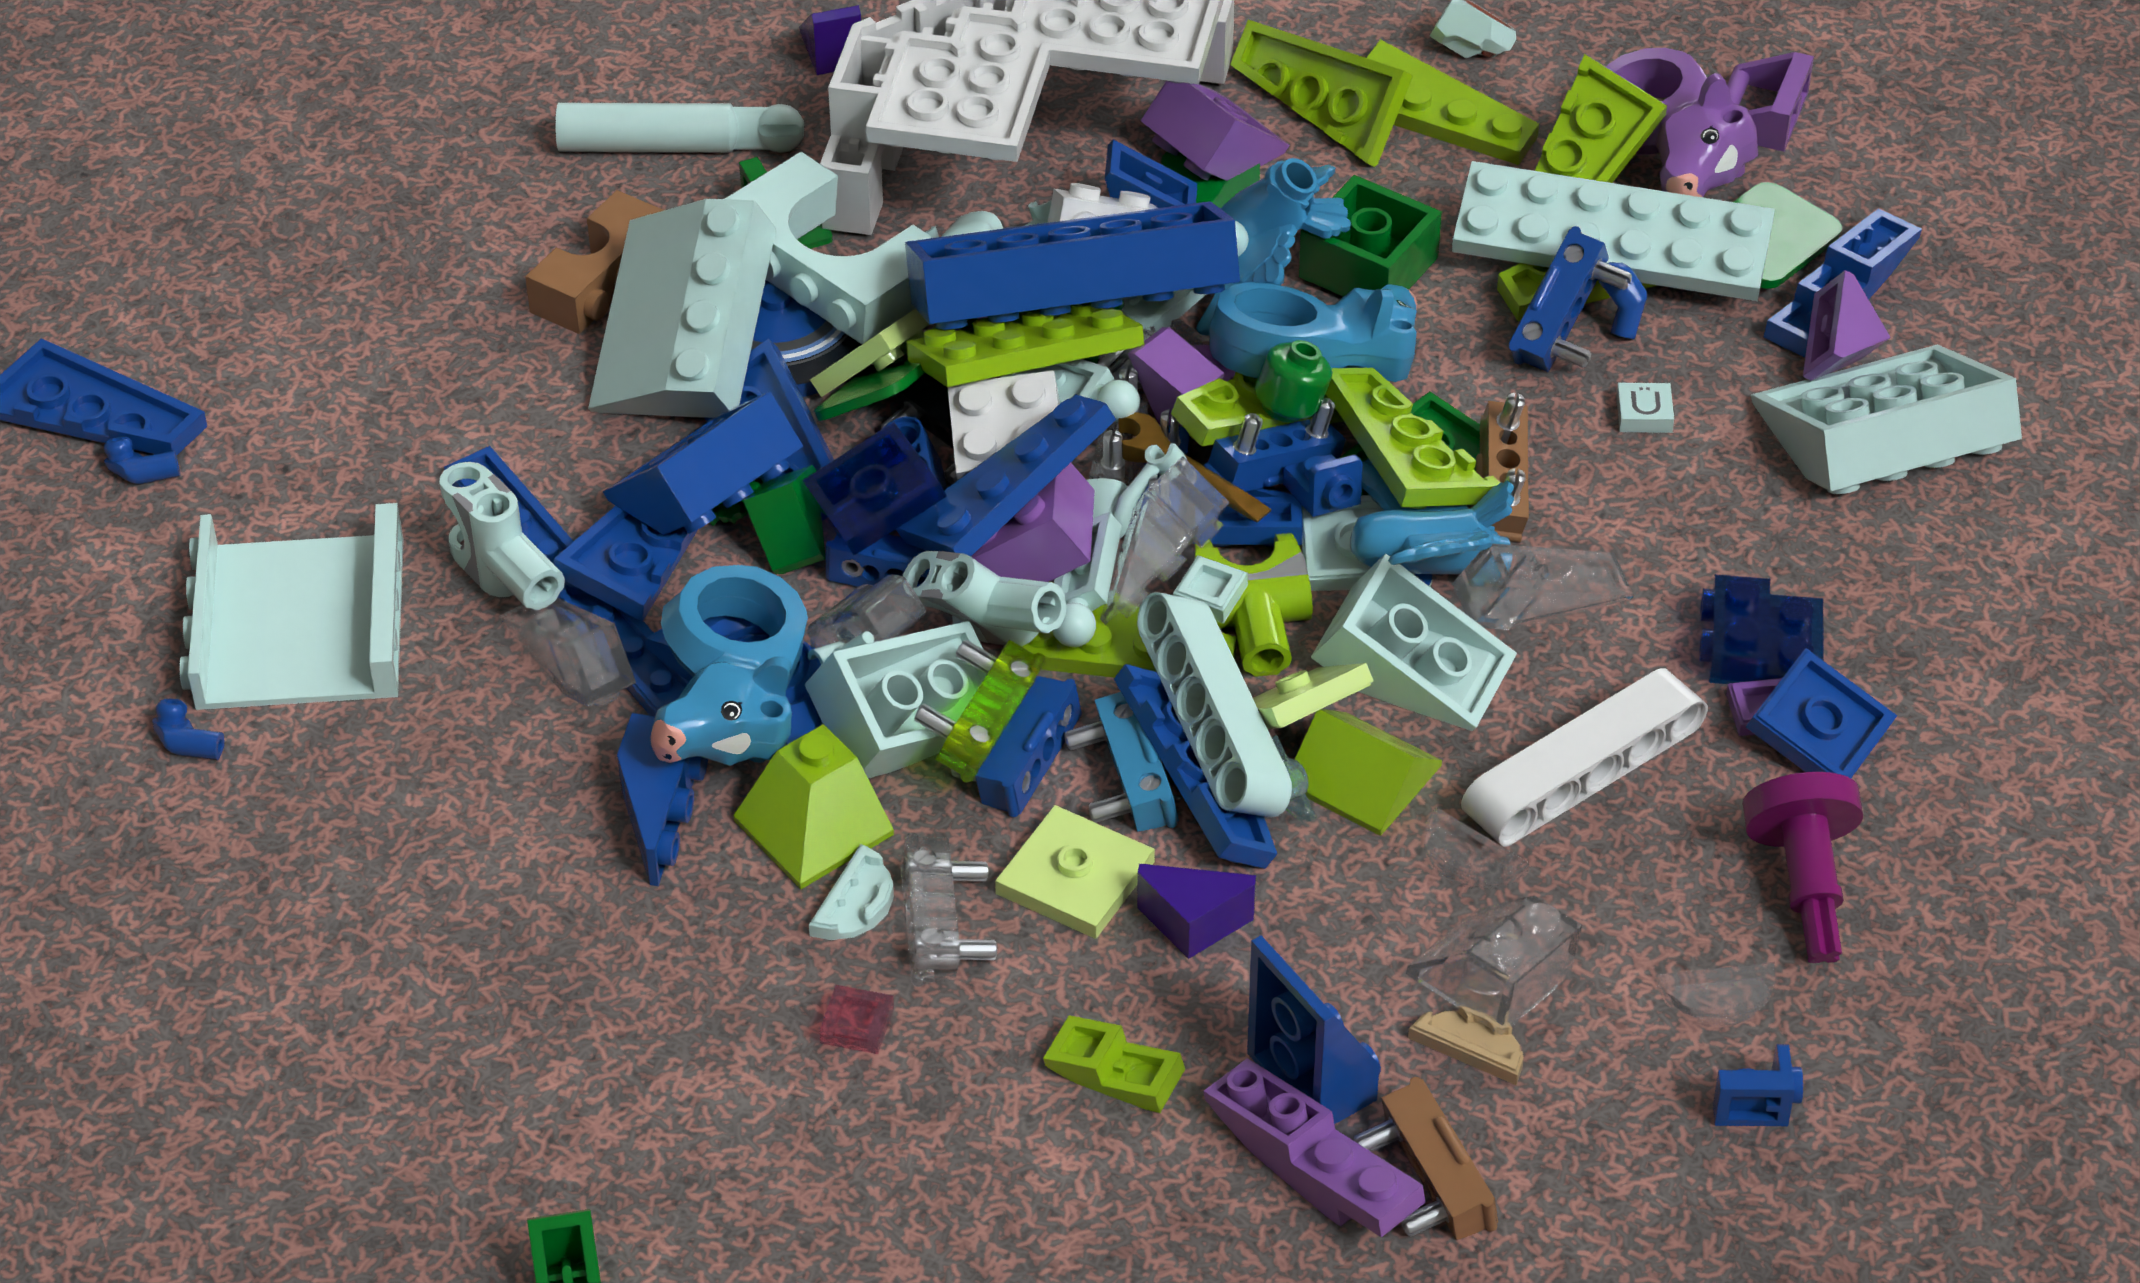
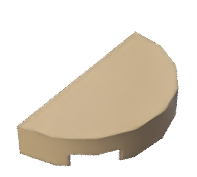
M1459 1005V1011H1444L1433 1016V1012H1427L1409 1028L1408 1039L1517 1085L1523 1067V1051H1521L1520 1044L1512 1035L1511 1025L1490 1010L1471 1005Z

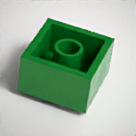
M1353 175L1332 197L1344 200V207L1348 210L1347 218L1351 222L1350 230L1348 232H1341L1339 236H1331L1328 239L1303 229L1300 231V278L1341 296L1347 295L1354 288L1376 290L1382 289L1385 285L1389 284L1403 286L1409 290L1438 259L1442 211Z

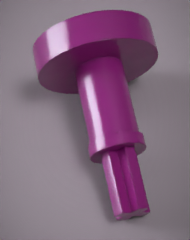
M1803 772L1771 779L1754 787L1743 799L1742 805L1746 833L1757 843L1785 848L1791 888L1789 893L1790 908L1794 912L1801 913L1808 962H1837L1840 960L1839 955L1842 954L1835 909L1842 905L1844 899L1842 888L1838 885L1831 841L1847 835L1861 824L1863 810L1859 786L1853 779L1847 776L1830 772Z

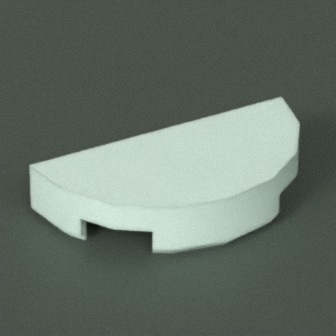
M860 844L809 923V936L828 940L856 937L875 928L888 914L894 898L893 881L890 872L883 865V858L879 853Z

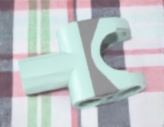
M462 462L444 470L440 476L439 484L445 504L452 511L458 522L449 533L450 553L457 564L489 595L496 597L515 595L526 608H533L534 610H540L552 604L563 590L565 578L563 573L522 532L518 500L514 493L497 476L479 463ZM461 479H474L477 481L467 487L452 486L453 483ZM462 540H464V546L460 544Z
M945 551L922 552L908 564L901 581V589L904 595L923 606L932 607L953 615V624L970 621L979 641L1013 647L1024 646L1031 642L1038 632L1050 633L1053 629H1058L1063 623L1067 612L1065 593L1058 584L1001 577L971 556L963 553ZM930 568L926 580L917 587L921 575Z

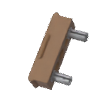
M1511 393L1508 395L1505 403L1488 401L1484 414L1481 415L1480 454L1476 456V472L1483 479L1484 477L1494 476L1499 482L1504 483L1508 480L1514 485L1511 493L1514 497V501L1511 504L1512 513L1491 526L1495 527L1494 531H1497L1498 535L1508 537L1512 542H1521L1522 533L1529 518L1528 406L1525 405V399L1521 394L1518 393L1514 400L1515 393Z
M1413 1077L1410 1079L1409 1085L1381 1097L1386 1122L1355 1135L1354 1141L1372 1152L1397 1140L1433 1200V1203L1417 1209L1401 1222L1405 1233L1411 1237L1444 1221L1456 1240L1476 1234L1484 1229L1491 1232L1495 1231L1498 1226L1495 1198L1424 1080L1419 1077Z

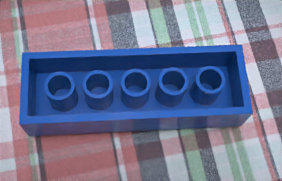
M1211 201L905 242L911 304L929 324L936 323V328L942 330L965 327L968 325L967 319L988 317L989 322L997 323L1014 321L1019 319V312L1038 309L1041 315H1061L1070 312L1071 305L1091 302V307L1112 308L1122 305V298L1141 295L1144 301H1163L1173 298V291L1192 288L1196 294H1214L1225 290V284L1240 282L1235 219Z

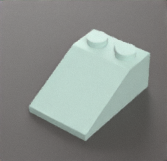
M1385 553L1352 586L1311 658L1323 667L1367 663L1373 682H1371L1370 686L1358 692L1473 731L1477 728L1517 653L1402 565H1391L1388 561L1390 556Z
M970 621L834 651L805 683V687L822 723L857 756L868 778L891 773L952 748L951 745L945 743L946 739L914 720L917 710L923 704L930 706L955 722L959 720L969 727L982 726L988 732L1008 724L1015 712L1003 688L987 678L988 675L956 657V651L964 640H968L983 649Z

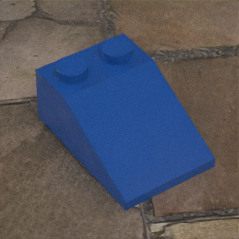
M1262 935L1251 940L1247 1054L1256 1064L1331 1110L1334 1124L1377 1101L1381 1066L1373 1049L1367 1043H1359L1344 1026L1342 1018L1334 1006L1330 1003H1323Z

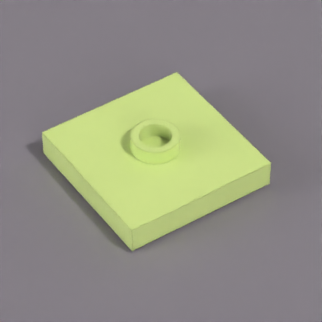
M1367 663L1317 667L1309 672L1307 670L1299 671L1276 681L1275 688L1254 697L1253 700L1267 729L1282 728L1370 686L1373 678Z
M1054 805L995 880L996 894L1097 939L1137 886L1139 863L1153 865L1155 862V849Z

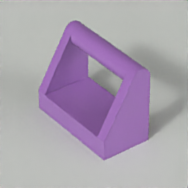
M1792 52L1738 64L1734 67L1727 84L1734 104L1740 105L1748 85L1778 92L1773 105L1749 110L1756 126L1757 146L1785 152L1809 93L1814 56Z

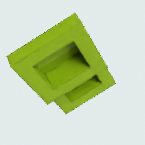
M1071 1015L1067 1017L1043 1057L1047 1068L1078 1085L1157 1113H1161L1185 1071L1181 1053L1129 1043L1126 1041L1121 1025Z

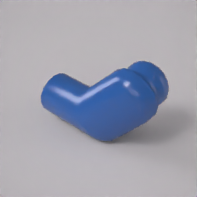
M1609 262L1607 264L1627 271L1632 275L1631 283L1628 284L1629 286L1625 290L1599 280V284L1606 290L1618 307L1611 333L1635 339L1647 300V291L1628 265Z
M126 436L109 439L104 444V451L107 455L104 462L108 470L130 483L143 484L180 476L175 450L142 456L133 451L132 440Z
M163 699L156 705L157 717L152 720L153 730L169 752L182 756L213 760L220 759L225 743L222 732L194 729L191 722L185 718L187 706L182 700Z

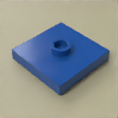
M1805 648L1746 725V728L1805 772H1830L1852 778L1897 715Z

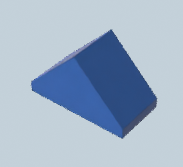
M1114 139L1108 144L1105 181L1110 197L1119 199L1120 191L1141 193L1150 196V204L1155 205L1157 208L1196 203L1198 183Z

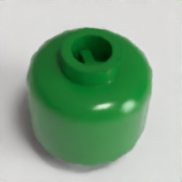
M1304 340L1279 343L1268 351L1254 390L1263 410L1268 415L1282 422H1297L1300 419L1310 418L1318 412L1331 382L1333 372L1329 362L1316 345Z

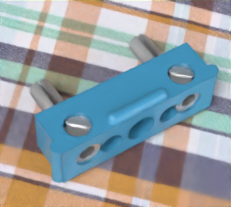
M1118 692L1095 699L1100 721L1066 731L1065 742L1070 750H1074L1106 740L1124 794L1089 804L1091 819L1097 823L1131 812L1137 832L1165 825L1169 828L1176 827L1179 819L1173 794L1160 757L1123 694Z

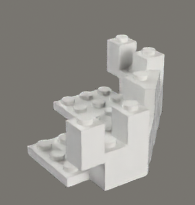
M911 0L896 6V15L877 23L871 17L854 23L828 86L831 136L820 164L838 175L836 213L833 217L822 223V229L872 235L883 205L882 169L895 171L903 147L937 151L945 154L952 153L992 160L1018 162L1050 65L1067 67L1074 70L1120 74L1126 77L1136 76L1167 80L1173 83L1199 85L1200 81L1224 84L1233 55L1234 0Z

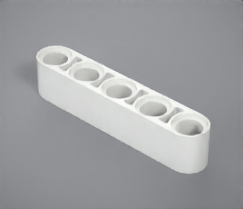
M1666 668L1657 669L1474 780L1463 795L1461 801L1462 810L1503 847H1508L1694 733L1706 718L1708 705Z

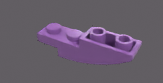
M1245 1059L1204 1090V1097L1207 1103L1244 1146L1315 1208L1340 1227L1352 1218L1378 1236L1383 1237L1426 1203L1421 1183L1337 1131L1334 1126L1331 1110L1252 1060Z

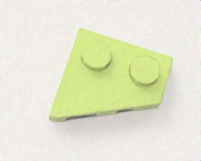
M915 308L810 379L820 396L823 397L870 364H873L879 372L907 353L906 341L924 338L922 329L928 326L929 323Z

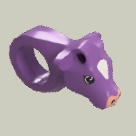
M1644 48L1624 54L1606 66V68L1654 98H1666L1661 101L1667 105L1666 116L1635 154H1660L1663 165L1659 172L1662 191L1703 197L1707 191L1733 182L1735 178L1741 177L1745 173V163L1758 156L1757 131L1749 110L1741 105L1734 104L1726 81L1721 74L1714 73L1707 78L1691 55L1669 48Z

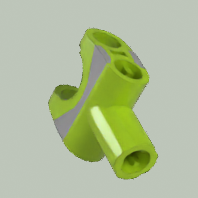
M1292 533L1275 534L1274 551L1271 556L1263 562L1254 565H1238L1228 561L1221 556L1217 547L1213 548L1211 540L1195 542V558L1199 555L1248 573L1247 588L1224 624L1217 622L1220 629L1235 628L1242 664L1246 672L1251 673L1254 677L1278 675L1282 670L1289 667L1292 660L1284 623L1311 620L1313 613L1309 575L1305 558L1296 538Z

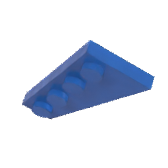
M42 338L0 375V420L102 443H106L107 440L115 437L126 436L132 440V449L152 454L175 450L176 455L207 428L204 411Z
M767 339L750 352L739 405L771 391L803 444L802 448L786 458L790 467L774 478L813 465L817 470L821 517L823 521L853 501L854 498L779 348L770 339ZM703 417L707 422L712 419L709 417Z
M1075 394L1073 397L1061 402L1050 414L896 525L895 529L906 544L925 551H945L972 556L1101 435L1116 418L1106 403Z
M615 505L554 558V565L563 573L565 582L643 622L698 530L688 534L683 526L663 535Z
M1125 664L1115 676L1114 681L1217 856L1230 862H1239L1265 869L1278 853L1264 816L1227 811L1219 806L1158 673Z

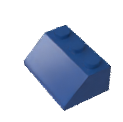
M768 391L712 418L604 490L603 493L609 502L663 535L683 526L687 533L690 534L716 518L712 509L721 502L725 508H728L752 494L754 491L749 483L760 477L764 483L787 470L790 464L786 458L802 448L803 444L771 391Z

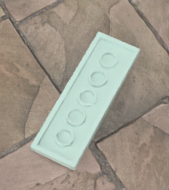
M1472 161L1453 236L1452 252L1549 268L1569 229L1578 226L1582 234L1605 243L1609 256L1607 263L1616 262L1628 265L1641 283L1758 301L1775 209Z

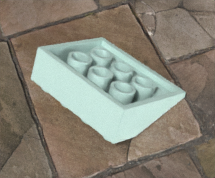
M703 199L630 220L588 406L591 412L714 418L739 406L776 227L755 200Z
M1938 344L1829 373L1812 381L1807 379L1751 394L1753 405L1805 478L1827 489L1832 494L1854 492L1860 488V483L1875 479L1881 481L1898 480L1907 476V470L1922 466L1930 468L1945 467L1953 464L1955 457L1965 454L1985 455L1996 453L2002 449V444L2022 439L2016 378Z

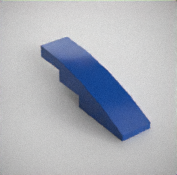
M1879 208L1828 246L1824 264L1801 280L1797 285L1794 300L1767 320L1763 337L1805 358L1814 294L1846 270L1854 274L1869 300L1920 238L1922 229Z

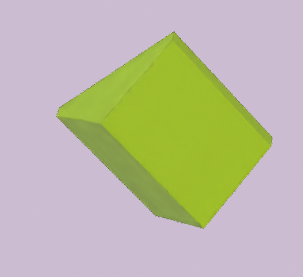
M1320 709L1314 715L1290 768L1289 776L1293 792L1381 836L1442 766V760L1347 712Z

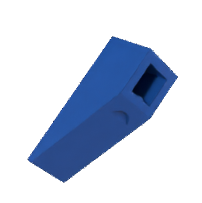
M632 713L617 753L621 791L650 885L659 886L665 866H674L676 863L680 845V835L677 830L680 822L688 823L691 819L694 806L692 786L694 780L702 781L704 779L708 759L694 756L672 763L659 760L650 745L651 730L655 716Z

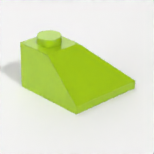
M824 724L777 750L733 815L734 822L800 889L849 862L860 844L871 849L894 835V829L857 756Z

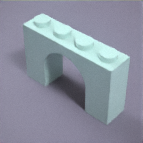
M799 152L725 199L755 200L776 227L766 280L794 298L799 304L806 306L830 322L838 330L864 344L915 309L911 304L905 242L933 237L915 225H911L874 250L854 256L827 255L804 246L797 239L827 221L836 213L838 175L803 152Z

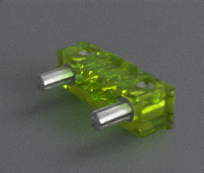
M1010 639L998 658L968 640H964L958 647L956 657L985 673L986 677L957 722L926 704L921 705L915 714L914 720L946 739L936 760L961 774V779L964 782L973 781L1046 662L1043 654H1033Z

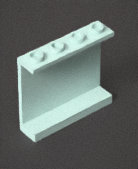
M398 503L376 504L374 535L218 545L212 515H200L199 537L190 538L189 543L192 570H196V576L187 577L186 580L187 603L189 609H193V614L183 618L185 648L190 649L189 656H182L180 658L181 686L183 690L192 691L196 710L398 697L403 568V533Z

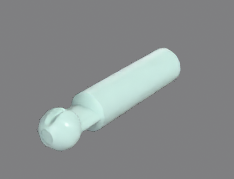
M558 103L556 109V144L559 152L732 153L733 150H770L784 153L796 148L804 137L803 118L796 109L784 104H776L769 107H733L731 103Z

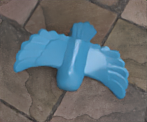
M1296 158L1278 161L1267 169L1265 178L1239 191L1220 208L1235 219V221L1241 223L1249 237L1246 250L1238 257L1240 282L1225 284V289L1231 285L1247 282L1269 283L1281 286L1285 278L1284 267L1289 264L1292 258L1289 248L1295 243L1294 235L1299 229L1306 230L1325 239L1331 236H1339L1341 232H1348L1350 230L1351 222L1347 218L1348 210L1344 207V200L1342 198L1314 199V194L1319 192L1320 186L1328 182L1329 178L1335 174L1336 167L1331 165L1310 167L1304 161ZM1215 293L1197 324V332L1202 337L1209 336L1210 323L1216 309L1219 293Z
M1369 458L1362 461V489L1371 496L1373 501L1383 511L1367 514L1357 519L1350 537V549L1357 560L1366 566L1372 567L1386 553L1390 556L1388 561L1391 565L1400 564L1415 574H1466L1474 582H1484L1487 578L1495 580L1501 578L1510 556V540L1508 537L1498 535L1497 531H1494L1495 527L1491 525L1507 517L1513 511L1511 504L1514 501V497L1511 493L1514 485L1507 480L1504 483H1499L1497 486L1495 485L1470 509L1467 505L1427 506L1423 509H1413L1400 506Z

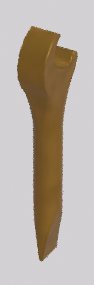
M1135 412L1128 417L1118 419V431L1120 433H1129L1136 436L1129 440H1122V458L1124 460L1147 463L1145 450L1151 445H1158L1164 454L1167 453L1171 442L1153 417ZM1186 456L1187 465L1179 477L1255 522H1259L1271 512L1268 506Z

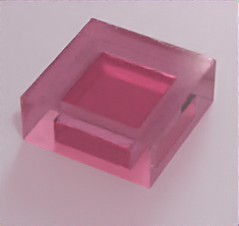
M835 985L819 1030L820 1043L879 1054L894 1010L893 995Z

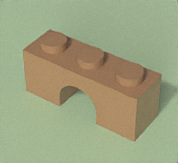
M616 190L587 218L591 254L576 255L556 247L525 276L530 313L577 334L584 331L594 320L598 321L603 318L609 305L612 303L630 220L664 210Z

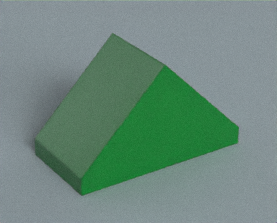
M813 465L764 482L743 500L771 569L775 574H785L826 559L817 470Z
M590 1209L527 1218L536 1283H601Z

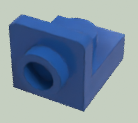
M1332 454L1313 456L1306 461L1284 466L1283 485L1312 517L1360 505L1363 462L1357 455H1350L1336 459Z
M1776 1044L1772 1070H1754L1750 1068L1718 1070L1713 1101L1715 1126L1789 1125L1792 1103L1801 1104L1803 1099L1802 1068L1792 1067L1789 1044Z

